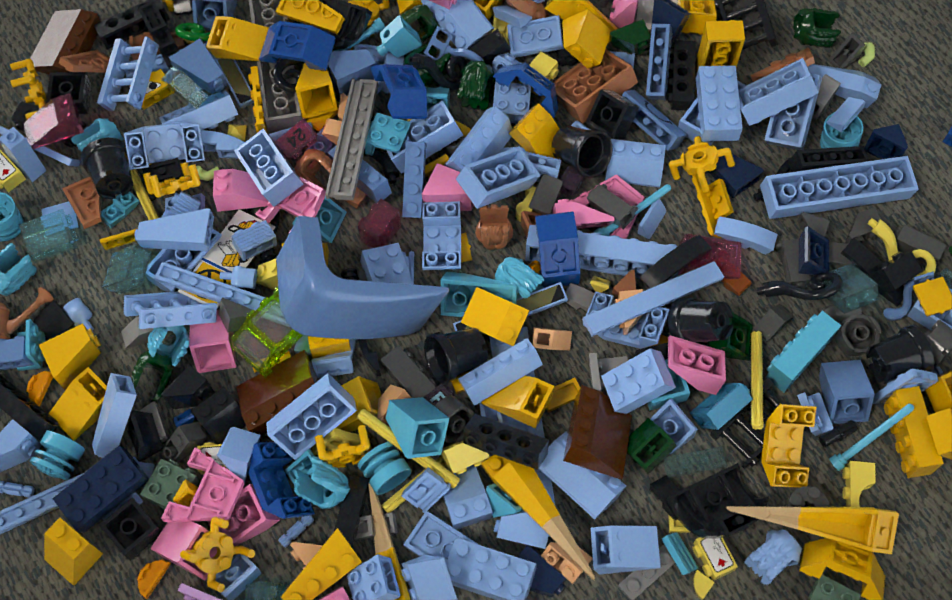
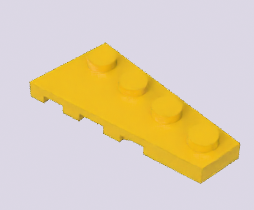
M281 0L275 11L280 16L312 25L337 35L345 20L341 14L319 0Z
M551 0L544 8L556 16L559 15L563 20L589 9L612 31L618 29L589 0Z
M258 66L250 67L251 74H248V78L253 88L250 92L252 101H254L255 128L257 133L262 129L268 133L264 118Z
M338 528L282 594V600H313L362 563Z

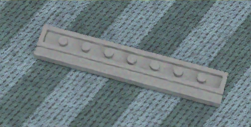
M352 79L325 193L326 199L332 197L337 200H354L379 86L378 81L370 79H360V81Z

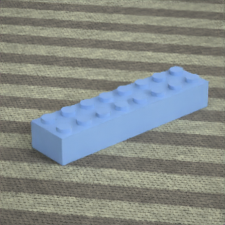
M908 156L769 175L760 184L769 219L796 216L803 212L816 213L910 199L919 190Z
M536 224L529 226L525 261L537 260L540 262ZM577 230L580 269L622 276H625L630 270H635V278H640L657 261L678 247L675 244L663 245L655 241L643 242L635 238L623 239L615 235L603 236L599 233L590 234ZM679 271L673 276H671L668 279V281L676 278L678 276Z

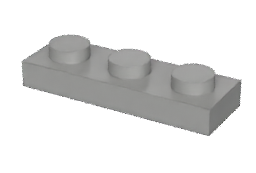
M664 544L659 548L661 568L633 571L618 584V588L629 600H635L675 564Z

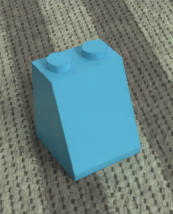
M423 397L389 400L386 420L405 457L410 459L441 455L449 417Z

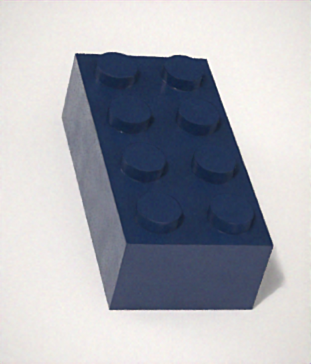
M118 445L52 499L74 529L85 533L147 483L149 478L128 450Z

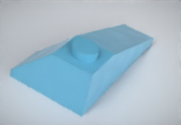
M446 272L441 278V287L449 288V292L441 301V315L464 316L476 287L514 304L517 303V284L456 272Z

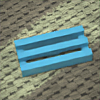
M678 532L662 538L682 575L694 572L699 568Z

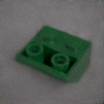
M647 418L629 436L627 454L649 474L677 446L670 436L651 419Z

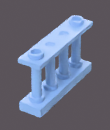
M144 37L142 46L133 47L122 39H115L97 104L108 111H114L117 102H127L136 109L141 110L159 45L149 37ZM140 53L138 62H129L131 54ZM135 69L133 78L124 79L126 70ZM121 86H130L129 93L119 95Z
M178 291L124 295V315L126 317L139 316V329L216 322V303L201 304Z

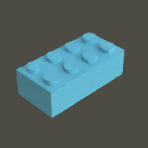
M823 310L818 316L814 314L808 320V324L797 332L793 341H789L786 344L780 355L777 354L771 361V365L767 368L769 373L766 379L769 378L783 393L786 392L829 344L841 327L837 321Z

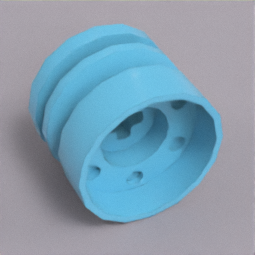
M834 113L826 118L820 138L821 148L859 146L864 126L858 116L842 133L826 123Z
M0 192V242L15 238L21 232L24 226V219L12 197Z
M47 430L40 441V444L47 450L36 449L34 453L41 457V459L31 457L29 462L48 476L69 480L71 475L64 471V469L74 471L75 468L68 461L79 462L85 448L61 434Z
M390 442L382 443L373 448L361 458L357 465L361 471H364L363 475L366 478L372 477L369 484L377 495L391 491L403 483L412 472L404 458L398 459L400 452Z

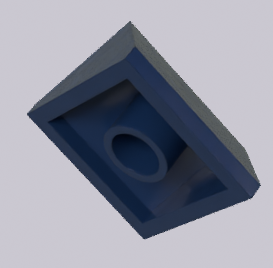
M896 124L874 129L864 148L866 152L879 159L902 157L908 145L900 125Z
M809 226L805 227L799 238L798 273L816 275L829 272V240Z

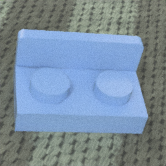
M804 392L797 395L801 405L817 407L814 427H809L814 436L834 429L820 393L807 396Z

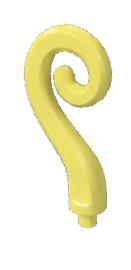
M871 218L867 224L872 227L871 232L884 242L888 259L891 261V256L898 253L896 237L892 229L880 219L877 222ZM922 249L912 251L915 258L922 257L927 264L925 270L916 276L929 272L935 273L936 260L931 253Z

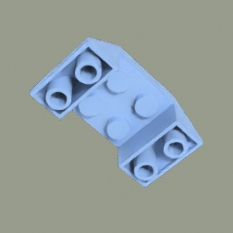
M176 122L144 126L124 133L130 170L148 168L149 164L174 158L179 160L186 159V162L205 160L198 123Z
M460 201L424 202L422 217L424 226L422 270L461 269Z
M595 291L586 316L615 304L614 296ZM659 307L645 313L627 335H623L622 328L619 329L618 325L597 335L603 340L639 349L658 344L670 309Z

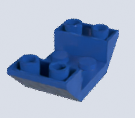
M278 21L268 29L259 60L270 63H277L278 58L302 61L306 63L309 69L326 71L336 38L312 25Z
M527 63L501 66L493 76L498 84L508 87L514 78L518 76L521 83L524 85L529 84L534 88L535 93L545 96L540 105L553 118L555 117L559 106L555 84Z
M381 64L371 66L370 70L375 81H385L391 94L387 107L392 119L427 118V90L416 68L412 65Z
M574 212L535 216L536 234L539 242L540 275L544 278V282L541 285L546 288L561 282L562 286H568L570 283L579 284L581 272Z
M275 442L255 443L248 473L262 510L282 519L314 515L311 502L302 497L294 496L284 472L283 466L289 463L292 457Z

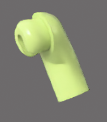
M865 42L866 45L863 50L865 55L858 60L859 65L865 67L875 58V46L871 42Z
M196 166L199 178L203 181L214 179V171L219 170L218 167L206 171L201 166Z

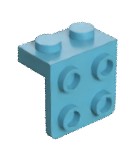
M376 113L374 120L370 123L365 154L372 156L376 147L399 153L410 129V122L392 119L391 116Z
M28 319L26 320V331L17 332V336L26 337L25 353L34 364L32 366L16 368L19 371L43 368V361H45L39 344L45 342V334L38 328L37 324Z

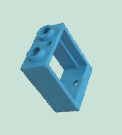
M724 383L717 395L710 394L690 414L701 428L719 430L753 398L749 394V389L744 384Z

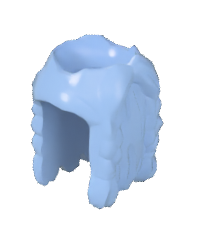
M771 529L767 532L766 542L758 547L756 551H753L744 563L748 567H752L754 573L758 574L759 577L763 576L761 579L763 585H768L787 566L797 565L800 562L802 548L788 531L784 529Z

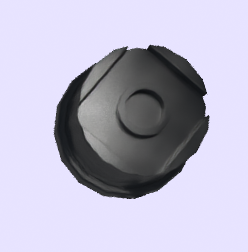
M567 125L565 129H559L552 141V147L555 148V153H553L555 158L573 167L578 174L587 178L596 177L606 169L610 162L613 148L611 138L606 132L595 129L584 130Z
M109 137L97 139L89 143L81 153V163L90 175L98 195L105 199H116L115 195L121 193L124 196L129 193L133 187L126 144L117 138Z
M692 297L677 299L672 304L668 315L669 333L671 336L698 344L726 340L733 330V325H729V318H733L732 310L724 301H701Z
M908 325L900 329L897 334L868 347L866 351L867 359L872 358L873 363L869 364V368L873 376L879 382L884 381L883 384L896 380L898 375L906 373L910 369L928 372L934 370L935 361L931 345L923 332L914 325Z
M469 328L446 334L436 332L428 335L424 341V353L428 368L438 382L446 384L455 380L458 375L484 364L487 361L488 352L482 349L481 345L486 344L482 334L476 328Z

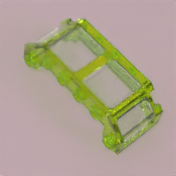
M278 286L273 291L274 294L269 298L265 297L261 301L260 307L257 310H251L247 314L246 320L240 329L231 337V348L264 378L272 372L270 368L276 363L278 364L280 358L303 336L286 323L280 308Z

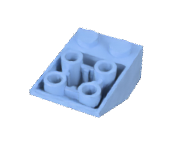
M611 525L591 528L593 569L599 575L661 568L657 526Z

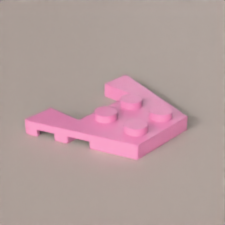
M617 174L600 183V185L605 184L607 190L630 206H636L645 200L642 194ZM590 191L580 194L579 197L574 200L571 199L569 202H577L588 207L590 204L587 196ZM637 215L624 229L619 227L610 236L615 235L627 239Z
M299 177L303 182L300 188L275 207L268 202L269 206L263 211L259 209L255 215L263 221L266 220L268 224L280 209L296 217H316L326 196V191L322 187Z
M194 448L187 464L191 468L205 471L189 507L169 501L161 518L164 522L211 521L212 517L215 516L229 520L244 487V480L216 463L211 457L203 454L198 448Z

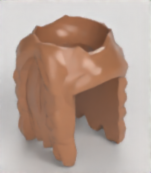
M308 149L301 159L297 161L294 170L299 177L322 187L326 191L327 188L315 177V174L321 166L330 173L333 160L321 150Z
M491 204L490 207L486 205L479 208L480 220L475 234L479 242L488 250L503 249L513 238V228L508 219V205L498 207L496 204Z

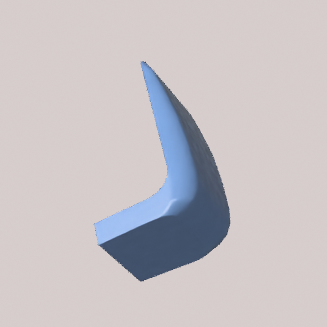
M298 216L276 258L279 302L285 321L296 332L310 337L375 339L410 335L421 330L449 292L448 287L348 280L337 277L331 273L324 260L318 217Z

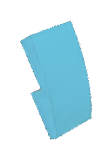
M131 192L124 196L119 194L116 196V199H113V204L101 211L102 221L110 228H113L140 203L139 199Z

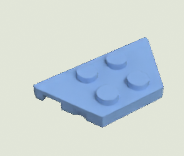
M910 369L906 373L898 375L896 380L887 383L886 387L874 395L873 404H878L884 398L890 397L898 389L919 386L922 392L939 381L937 374Z

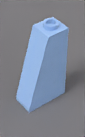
M14 127L0 137V143L8 158L32 182L47 171L26 138Z
M206 208L139 222L138 229L135 230V240L141 248L209 251L214 216L211 209Z
M110 373L92 443L94 454L101 458L120 444L137 396L130 376Z

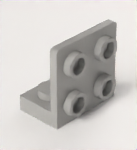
M589 353L592 389L601 391L609 397L601 375L627 362L628 357L597 359V353Z

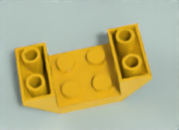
M779 404L766 420L761 462L770 486L797 488L808 486L810 468L800 465L804 427H814L817 407Z
M828 538L804 544L799 571L820 579L825 568L828 567L835 572H840L857 581H862V597L867 600H883L885 575L873 552Z

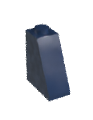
M654 0L652 24L671 25V47H673L674 40H677L691 13L671 0Z
M733 155L735 165L728 167L725 156H721L716 164V169L708 172L715 180L719 178L724 180L727 192L732 198H735L761 180L764 173L762 168Z
M529 545L517 556L518 558L536 563V571L530 591L553 597L554 594L559 595L565 589L566 585L564 583L566 578L552 565L548 564Z

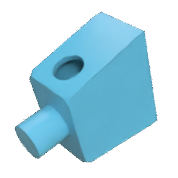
M399 15L380 32L382 44L377 46L376 49L381 56L390 51L396 58H399L421 47L422 43L418 32Z

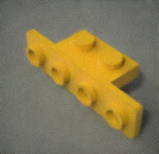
M697 174L692 175V182L697 190V198L702 206V214L706 219L707 231L711 236L721 239V237L714 234L718 217H727L734 213L724 180L719 178L709 184V191L704 193L702 192Z

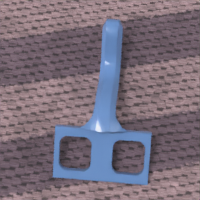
M439 26L435 29L423 53L434 61L447 53H450L451 56L466 57L471 61H483L478 54L471 50L452 48L449 42L453 35ZM439 31L448 36L445 43L436 38ZM431 46L440 50L437 58L428 53Z
M934 272L916 276L914 280H909L903 290V305L897 309L886 308L883 312L884 317L891 321L904 318L911 309L912 286L923 283L927 279L931 280L934 278Z

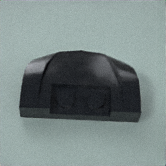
M319 0L345 18L338 35L320 29L336 38L333 50L346 49L353 45L364 33L373 12L367 8L342 0ZM285 19V22L305 24V23L298 22V21H295V20L290 21V20Z
M737 463L671 494L666 500L680 523L691 533L702 539H716L737 534L759 520L758 518L729 511L726 507H767L769 496L757 497L747 488L740 472V466Z

